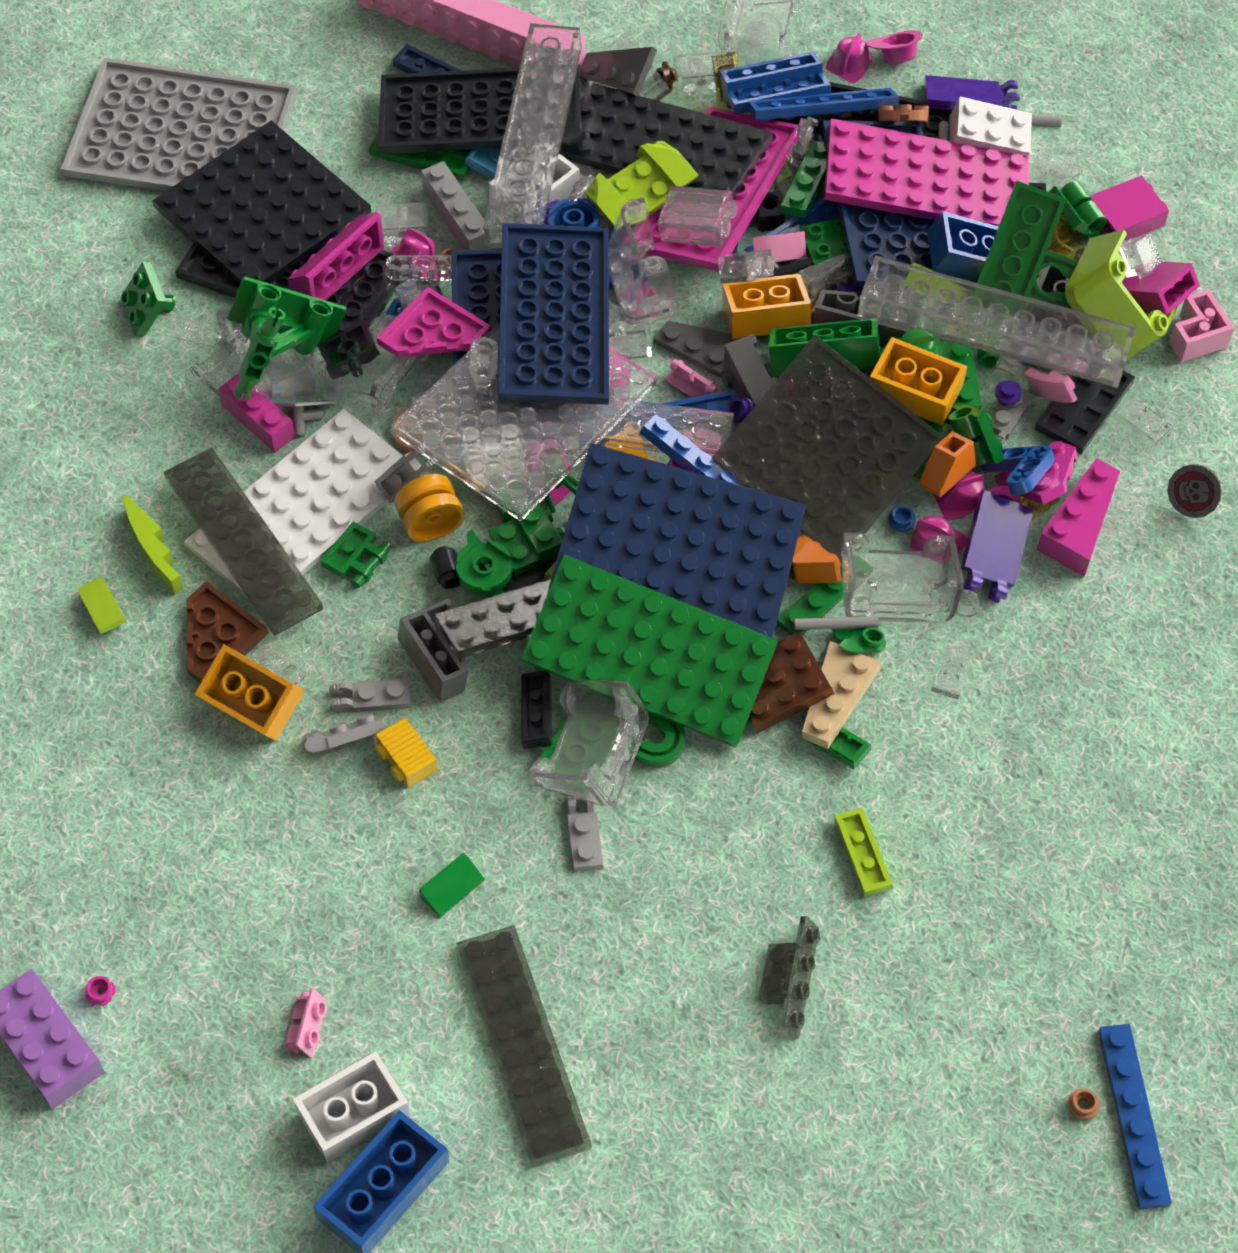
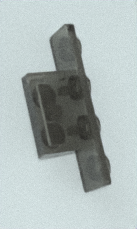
M808 916L800 917L796 942L769 944L758 1000L764 1004H784L780 1027L793 1039H799L801 1028L805 1023V1005L810 995L809 983L811 973L815 968L814 956L816 945L820 940L819 927Z

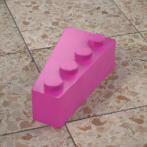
M1096 458L1042 531L1037 550L1085 577L1120 470Z

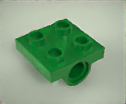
M1079 181L1069 182L1062 188L1054 186L1048 191L1067 199L1062 213L1066 217L1064 222L1073 232L1079 231L1085 238L1105 235L1102 229L1106 225L1107 219Z
M840 219L800 226L799 232H805L807 256H810L815 271L850 264Z
M962 402L952 406L953 412L948 417L954 432L974 442L975 467L988 462L997 464L1004 460L1001 452L1003 446L1000 439L994 434L992 428L993 420L990 414Z

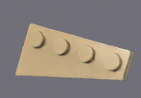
M830 641L821 670L832 687L834 695L809 707L802 730V738L828 749L880 671L881 662L861 653L846 652L840 648L839 644Z

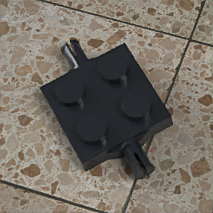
M365 320L348 328H345L344 323L341 322L336 334L317 345L332 380L349 374L350 371L356 378L359 377L357 371L362 376L363 369L361 365L370 363L375 357L380 355Z

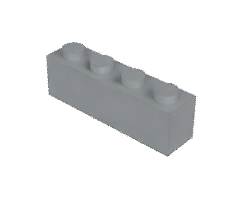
M443 161L421 170L423 191L463 250L493 249L492 230L446 163Z

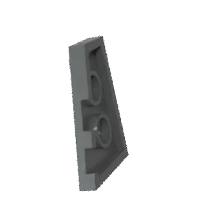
M643 47L587 53L580 69L581 78L638 96L657 49Z
M668 320L654 337V343L721 378L725 344L740 338L732 339L729 333Z

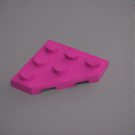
M427 287L376 339L377 345L398 358L475 350L491 333V325Z
M1061 441L1050 443L1048 446L1052 448L1055 458L1054 463L1033 490L1020 496L1044 505L1065 494L1067 490L1066 482L1070 480L1074 470L1072 464L1078 458L1076 447ZM1003 471L995 475L996 484L998 486H1008L1007 478L1012 471Z

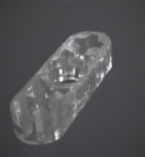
M392 255L386 259L385 275L397 281H451V256ZM417 266H424V267H427V268H429V269H427V270L419 269V268H417Z

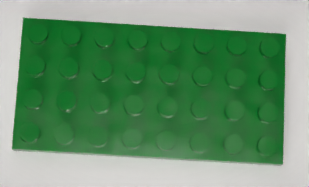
M564 554L521 661L736 748L778 640Z

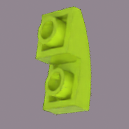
M102 576L77 589L100 634L113 630L126 622Z

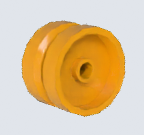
M428 474L415 478L405 484L397 492L394 499L395 508L399 517L403 520L408 536L416 542H429L449 535L461 525L465 517L464 509L459 499L455 496V490L451 481L444 475Z

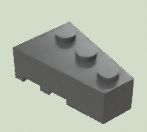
M450 598L400 618L397 637L439 701L465 691L468 675L462 645L459 642L456 631V621L451 610Z

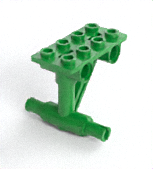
M243 277L227 315L228 321L241 324V333L250 339L249 348L238 371L240 379L234 389V396L240 400L244 392L243 401L250 399L255 384L262 380L271 358L292 347L302 355L310 356L314 354L318 347L317 345L336 334L346 313V307L249 277Z

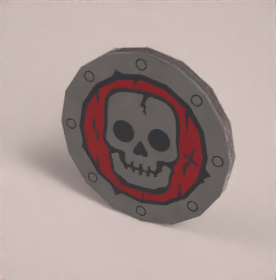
M1189 464L1184 465L1173 473L1168 482L1167 493L1169 501L1176 511L1187 517L1199 518L1207 516L1216 509L1221 501L1222 488L1220 480L1212 470L1203 465Z

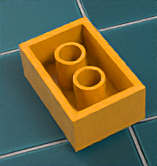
M800 274L722 283L723 312L732 339H741L751 334L755 336H770L771 328L811 324V302Z
M891 337L870 375L867 396L943 425L963 387L967 366Z
M223 644L194 695L277 741L306 690Z

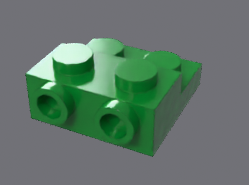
M538 502L514 512L513 520L489 530L491 540L503 545L509 551L514 577L556 559L564 536V532L560 527L554 528L552 525L553 517L547 507L542 509Z

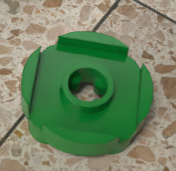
M487 540L486 543L477 544V541L466 545L457 556V578L469 591L488 597L502 589L511 579L513 566L510 553L503 545L497 542ZM479 564H490L489 570H479Z

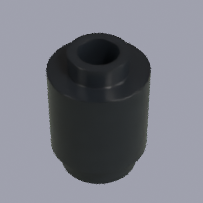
M447 546L435 549L429 560L438 584L442 585L444 589H452L461 585L456 575L458 555L454 548Z

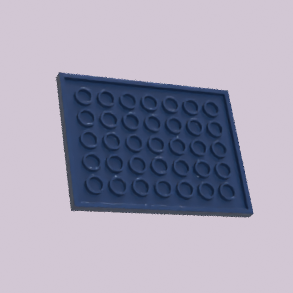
M591 443L547 595L565 554L773 638L806 504Z

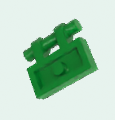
M353 521L320 560L321 566L343 579L350 572H353L356 575L351 580V583L356 588H360L365 581L368 582L373 577V571L376 567L387 560V554L392 549V546L387 541H383L379 547L374 545V542L377 540L376 534ZM365 554L369 555L370 558L365 564L359 562Z

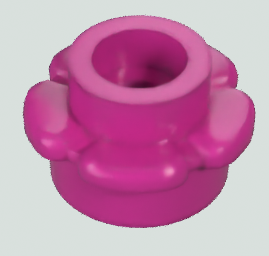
M104 976L93 977L85 988L87 993L86 999L93 1005H106L112 1000L116 987L113 982H110ZM102 989L103 993L98 994V990Z

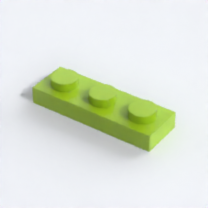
M863 807L836 814L834 822L863 896L867 897L892 890L893 882Z

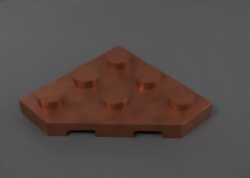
M207 581L186 599L187 672L201 684L223 644L245 656L269 634L268 628Z
M800 630L778 641L749 715L756 733L834 695L832 687Z

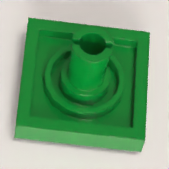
M142 261L120 297L128 316L129 324L134 335L137 337L146 336L161 310L172 311L175 307L174 295L163 293L152 263Z

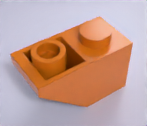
M954 431L950 432L934 447L920 478L919 486L939 497L943 496L976 466L974 442Z
M802 534L798 537L788 576L798 584L838 583L842 580L840 572L841 562L834 553L830 554L822 548L819 542L813 541L805 534Z

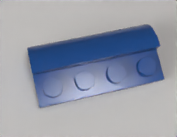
M815 51L720 70L723 98L727 108H732L734 113L748 112V101L831 93V84L823 74V63Z

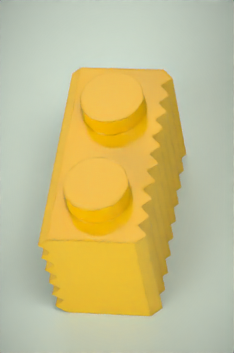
M406 717L375 734L377 745L374 746L375 751L382 761L387 759L392 765L390 771L397 782L403 781L409 788L438 771L435 756Z

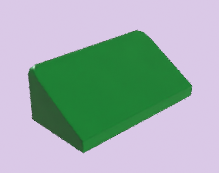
M463 852L420 888V898L441 918L484 882L485 878Z

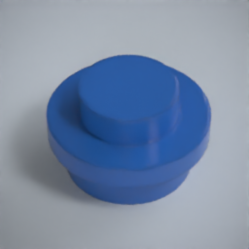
M900 505L890 512L888 522L894 530L907 532L915 526L916 515L910 507Z

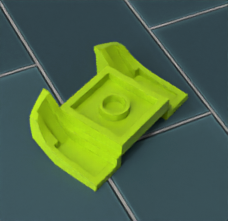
M657 141L654 144H644L640 146L635 154L639 158L608 180L599 173L583 193L596 205L617 231L631 222L636 225L675 199L684 186L698 178L699 175L678 150L663 141Z

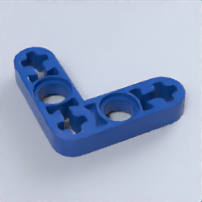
M1048 445L1002 448L1001 452L1004 460L997 464L988 462L981 465V470L987 473L1012 471L1007 478L1009 491L1012 495H1022L1034 489L1052 466L1055 458L1051 446Z

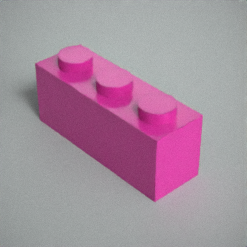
M238 373L218 388L221 404L276 453L295 438L292 419L255 387L248 401H243L244 392L241 399H237L233 392L240 379Z

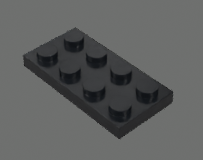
M1089 352L1070 376L1075 385L1073 391L1078 400L1073 403L1052 401L1037 421L1034 429L1055 441H1061L1076 447L1077 453L1081 455L1135 379V376Z

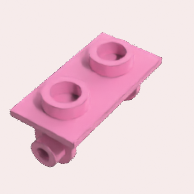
M673 360L670 364L672 372L664 378L666 382L690 398L723 391L716 386L714 381L707 380L686 366L682 360Z
M310 988L309 993L302 992L300 997L296 998L292 1020L300 1022V1025L289 1026L284 1043L287 1047L286 1052L298 1054V1051L301 1050L310 1058L313 1056L314 1048L318 1045L321 1021L327 1011L326 1000L313 988Z

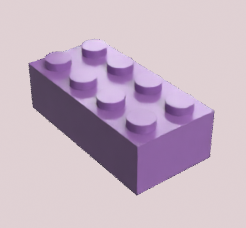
M32 968L0 989V1038L51 1109H54L105 1073L98 1057Z

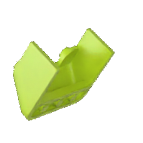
M1125 230L1090 238L1065 289L1069 305L1115 362L1131 359L1165 335L1178 308L1177 306L1168 315H1165L1160 310L1144 313L1122 284L1127 271V265L1118 251L1127 234Z

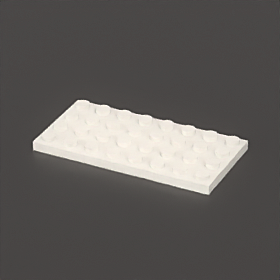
M343 409L184 541L185 546L262 611L318 563L353 521L362 525L389 502L374 481L403 455Z

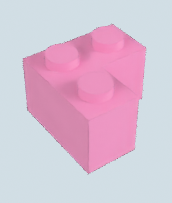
M1209 289L1189 295L1184 300L1179 315L1182 321L1174 324L1169 340V345L1181 363L1227 348L1234 331V326Z

